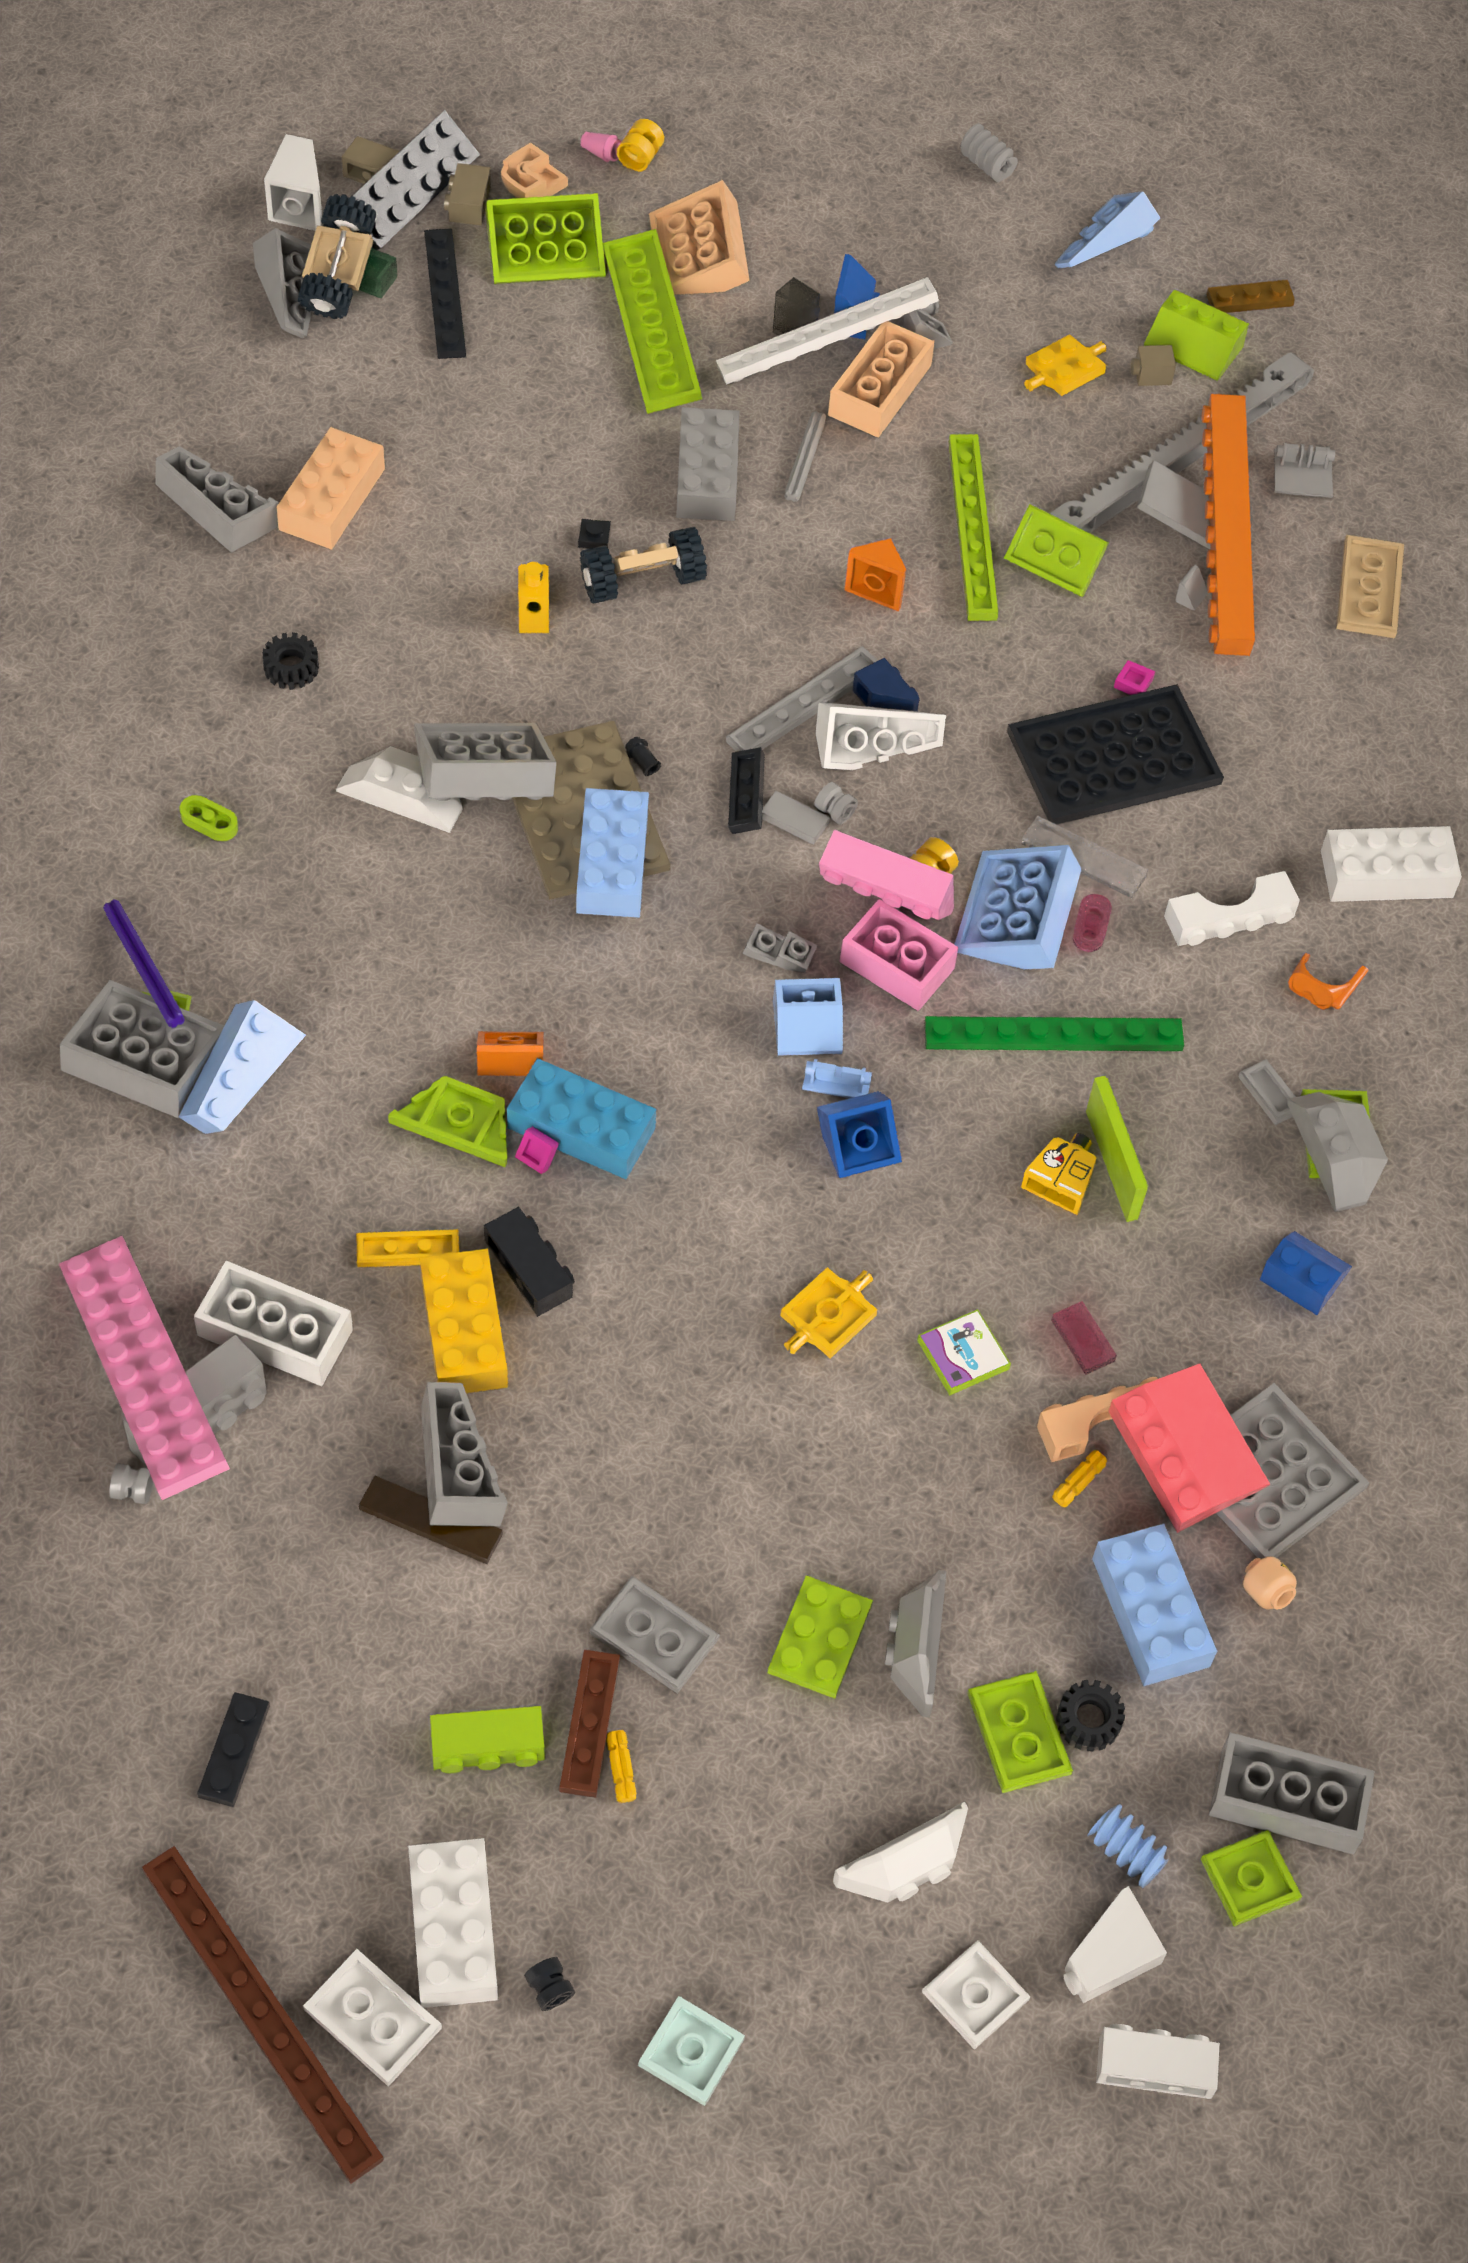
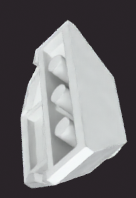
M391 746L349 766L336 788V792L449 833L463 810L459 798H451L446 801L429 798L423 784L419 756Z
M962 1802L894 1840L835 1870L833 1878L836 1888L888 1903L896 1898L899 1901L909 1899L919 1891L918 1886L929 1880L932 1884L944 1880L951 1874L950 1869H952L968 1811L966 1803Z

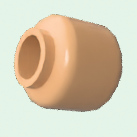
M1274 1556L1262 1559L1256 1558L1246 1567L1243 1586L1245 1591L1259 1606L1268 1610H1278L1286 1607L1296 1595V1577L1279 1559Z

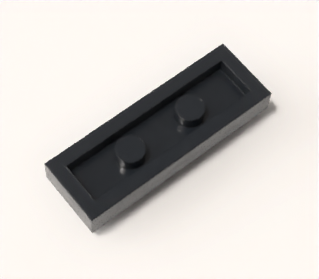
M761 747L732 752L728 828L732 834L762 829L765 754Z
M234 1692L197 1793L198 1798L230 1807L235 1806L270 1708L269 1701Z

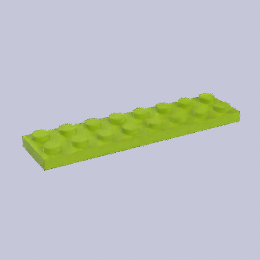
M654 229L604 242L603 248L647 414L702 400L699 382L657 230Z

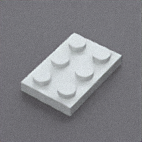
M358 1949L348 1957L303 2005L306 2013L388 2087L442 2029V2025Z

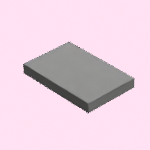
M1154 460L1148 466L1136 508L1210 549V543L1205 541L1207 525H1210L1209 519H1205L1206 501H1209V495H1204L1202 487Z
M631 1576L589 1631V1634L677 1694L720 1638L717 1632L633 1576Z

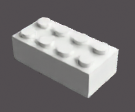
M1450 826L1327 830L1321 848L1331 902L1453 898L1462 877Z
M225 1261L194 1315L197 1336L222 1345L232 1336L236 1335L261 1362L320 1386L324 1384L353 1331L350 1310L228 1261Z
M484 1838L408 1846L421 2006L429 2008L498 2000Z

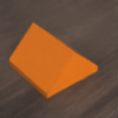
M891 538L850 549L845 591L899 611L902 605L906 567Z
M478 1031V1076H527L537 1058L543 1060L544 1032Z

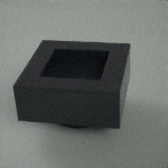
M581 519L578 548L591 549L600 546H607L608 548L611 521Z

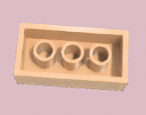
M889 321L881 323L830 391L828 416L879 438L931 367L935 341Z
M330 427L276 507L279 530L333 549L385 470L384 447Z

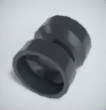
M551 1957L535 1964L524 1975L529 1986L536 1990L538 1994L536 2000L542 2011L551 2010L567 2002L576 1993L570 1981L564 1979L562 1975L563 1967L558 1957Z

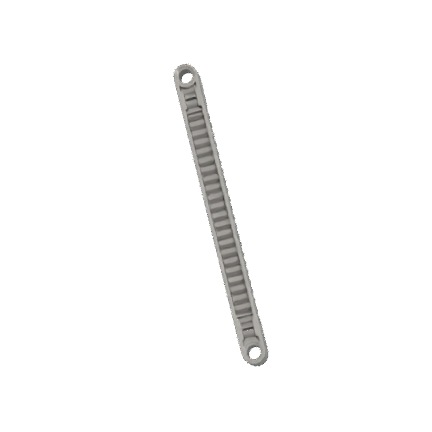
M1290 352L1264 370L1262 382L1254 379L1251 386L1245 385L1244 391L1238 390L1236 395L1246 396L1247 426L1306 387L1313 377V368ZM1198 417L1196 423H1189L1188 429L1183 427L1180 434L1174 433L1172 440L1166 438L1164 445L1157 444L1156 451L1150 449L1148 456L1141 455L1140 461H1132L1131 467L1126 465L1123 473L1117 471L1115 478L1108 477L1107 484L1101 482L1099 489L1094 487L1091 489L1090 495L1084 493L1082 502L1077 500L1068 501L1050 512V514L1091 533L1139 500L1148 466L1154 460L1178 474L1207 453V447L1202 445L1203 431L1206 429V423H1202V417Z

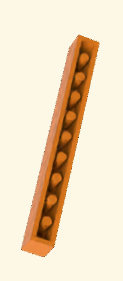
M1211 394L1208 406L1204 405L1202 409V423H1206V429L1203 431L1202 445L1207 447V453L1204 454L1203 470L1208 471V477H1205L1204 495H1209V501H1206L1205 519L1210 521L1205 535L1206 543H1210V550L1207 551L1206 567L1211 568V575L1208 576L1207 592L1212 593V600H1209L1208 618H1213V625H1210L1209 643H1214V654L1250 656L1255 642L1246 396Z

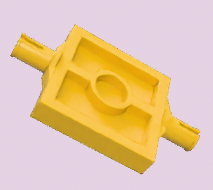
M1070 334L1026 357V365L1035 373V376L1025 380V387L1032 391L1041 385H1045L1054 389L1061 396L1073 391L1105 373L1106 364L1097 356L1106 352V345L1099 341L1091 347H1085Z
M828 1267L781 1309L780 1316L796 1330V1333L784 1343L787 1351L790 1349V1353L795 1354L800 1347L808 1342L815 1345L831 1359L877 1315V1309L861 1293L867 1285L873 1282L871 1274L867 1275L868 1272L863 1270L852 1282L838 1277Z

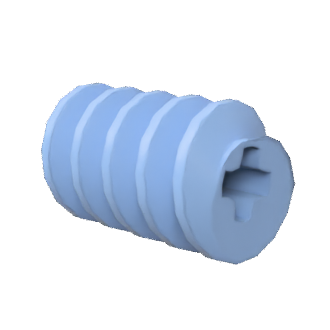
M1118 1804L1108 1810L1097 1821L1087 1836L1097 1832L1094 1844L1098 1847L1108 1842L1105 1854L1111 1857L1119 1853L1116 1861L1119 1867L1131 1863L1127 1872L1131 1878L1142 1873L1138 1885L1144 1888L1167 1864L1169 1859H1164L1167 1846L1163 1845L1154 1850L1152 1846L1156 1836L1151 1835L1143 1840L1141 1836L1145 1826L1141 1824L1131 1829L1130 1825L1134 1816L1130 1814L1120 1819L1119 1814L1123 1806Z

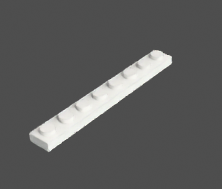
M928 277L716 360L718 369L726 385L738 382L744 377L766 371L770 367L782 362L794 360L800 355L819 350L838 340H845L853 334L872 329L891 319H898L914 310L926 308L930 304L939 301L937 291Z

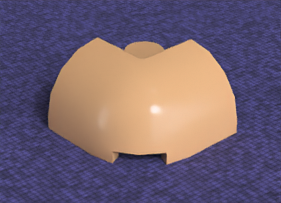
M532 143L527 144L503 160L504 166L501 170L503 183L507 190L516 198L552 196L568 186V177L549 164V155Z

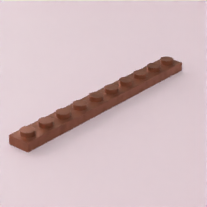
M171 1847L142 1866L144 1874L350 2184L384 2161L382 2154L176 1847Z

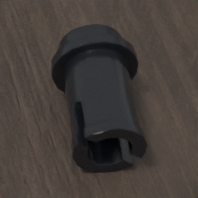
M634 737L627 742L625 749L628 757L634 759L645 776H650L661 768V763L649 750L648 742L645 739Z

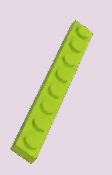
M950 434L948 444L967 620L997 621L998 604L978 434Z

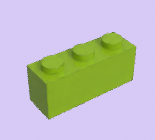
M541 1706L430 1715L434 1770L441 1769L444 1773H457L462 1771L463 1767L478 1766L481 1770H494L499 1768L501 1764L515 1763L519 1767H530L536 1765L538 1761L545 1760Z

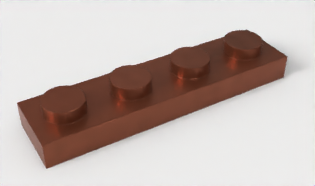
M584 1650L559 1787V1792L594 1798L597 1796L620 1655Z

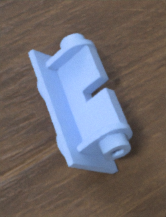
M814 1059V1062L807 1061L802 1090L845 1098L862 1096L869 1092L872 1072H866V1068L860 1070L844 1066L839 1067L833 1064L817 1062V1059Z

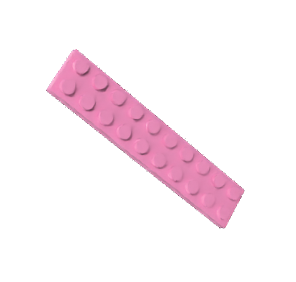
M123 1236L60 1263L59 1266L161 1499L164 1500L229 1470L226 1459Z

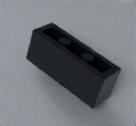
M518 1206L484 1225V1241L538 1317L573 1298V1284L575 1280L569 1268L565 1265L562 1267L557 1261V1255L552 1244L548 1240H542L538 1234L539 1229L535 1220L530 1215L525 1216Z

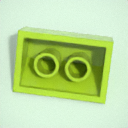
M1174 289L1161 306L1144 342V346L1172 345L1176 362L1218 381L1244 347L1249 323Z

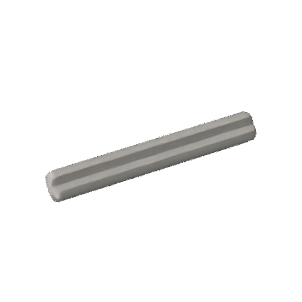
M814 411L810 415L785 489L784 497L788 501L797 502L800 499L826 422V415L823 412Z

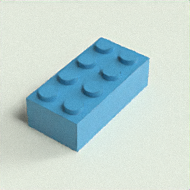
M537 1058L507 1108V1128L524 1135L525 1131L533 1126L559 1143L557 1150L627 1179L655 1130L656 1109Z

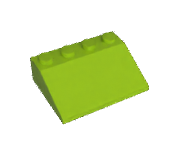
M598 193L486 200V221L494 284L606 277Z

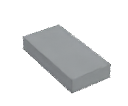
M778 791L774 792L762 810L763 820L813 845L828 826L830 820L829 816Z
M1267 1059L1239 1073V1079L1275 1125L1293 1117L1287 1101L1296 1096Z

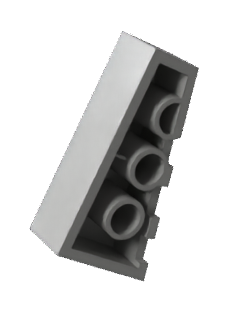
M180 446L156 458L155 485L231 553L278 527L276 507L279 502L269 497L266 500L258 495L257 489L250 485L246 487L241 486L233 481L232 475L225 471L216 472L210 468V463Z
M427 1382L421 1404L430 1525L501 1526L508 1503L504 1492L501 1493L498 1486V1476L495 1468L490 1465L487 1457V1447L483 1436L480 1437L476 1428V1418L463 1384Z

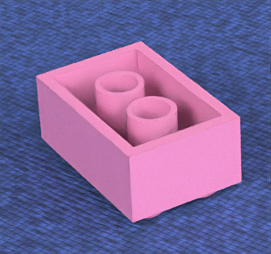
M878 899L842 940L840 963L919 1011L955 969L958 947L894 907L889 906L881 899Z

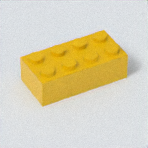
M488 1249L421 1257V1280L436 1381L462 1383L466 1393L508 1388L507 1363Z

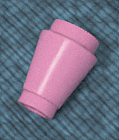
M585 132L581 138V147L605 162H615L618 160L617 148L622 141L616 135Z

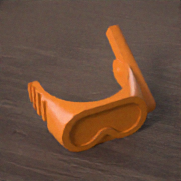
M1305 953L1290 976L1288 984L1291 991L1308 999L1322 1010L1330 1007L1340 1009L1369 970L1362 965L1347 983L1343 985L1326 984L1314 978L1307 971L1305 964L1310 954Z

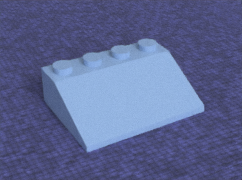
M1060 845L982 851L954 944L958 947L957 953L1024 970L1054 968L1081 873V867L1070 846Z

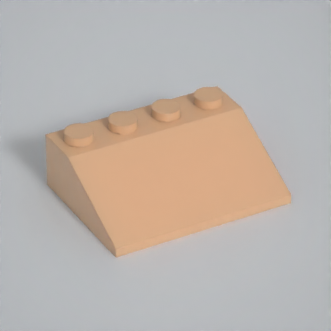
M723 180L649 213L651 230H657L674 295L725 292L750 281L737 200Z

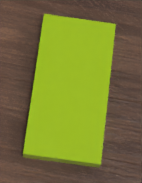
M1106 1076L1096 1077L1091 1089L1086 1114L1126 1222L1138 1220L1148 1184L1109 1080Z

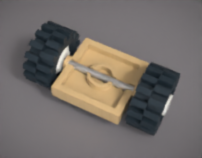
M338 194L329 196L321 223L324 225H317L302 274L303 282L297 300L302 307H306L305 310L309 312L314 311V314L317 316L321 314L323 317L328 318L330 316L332 319L346 317L353 296L352 291H359L373 244L371 232L377 214L370 204L365 205V201L362 199L359 201L355 200L356 197L351 196V198H348L346 194H342L341 197Z
M695 527L671 531L668 538L670 545L668 548L666 543H661L648 547V550L638 554L637 549L624 551L619 556L614 557L615 561L613 563L607 546L581 550L580 562L582 565L580 567L583 573L582 579L585 582L584 586L587 589L590 602L594 604L617 599V576L668 566L670 563L673 564V570L681 585L705 580V576H707L706 555L703 552L704 546L701 544L702 539L698 535V530Z

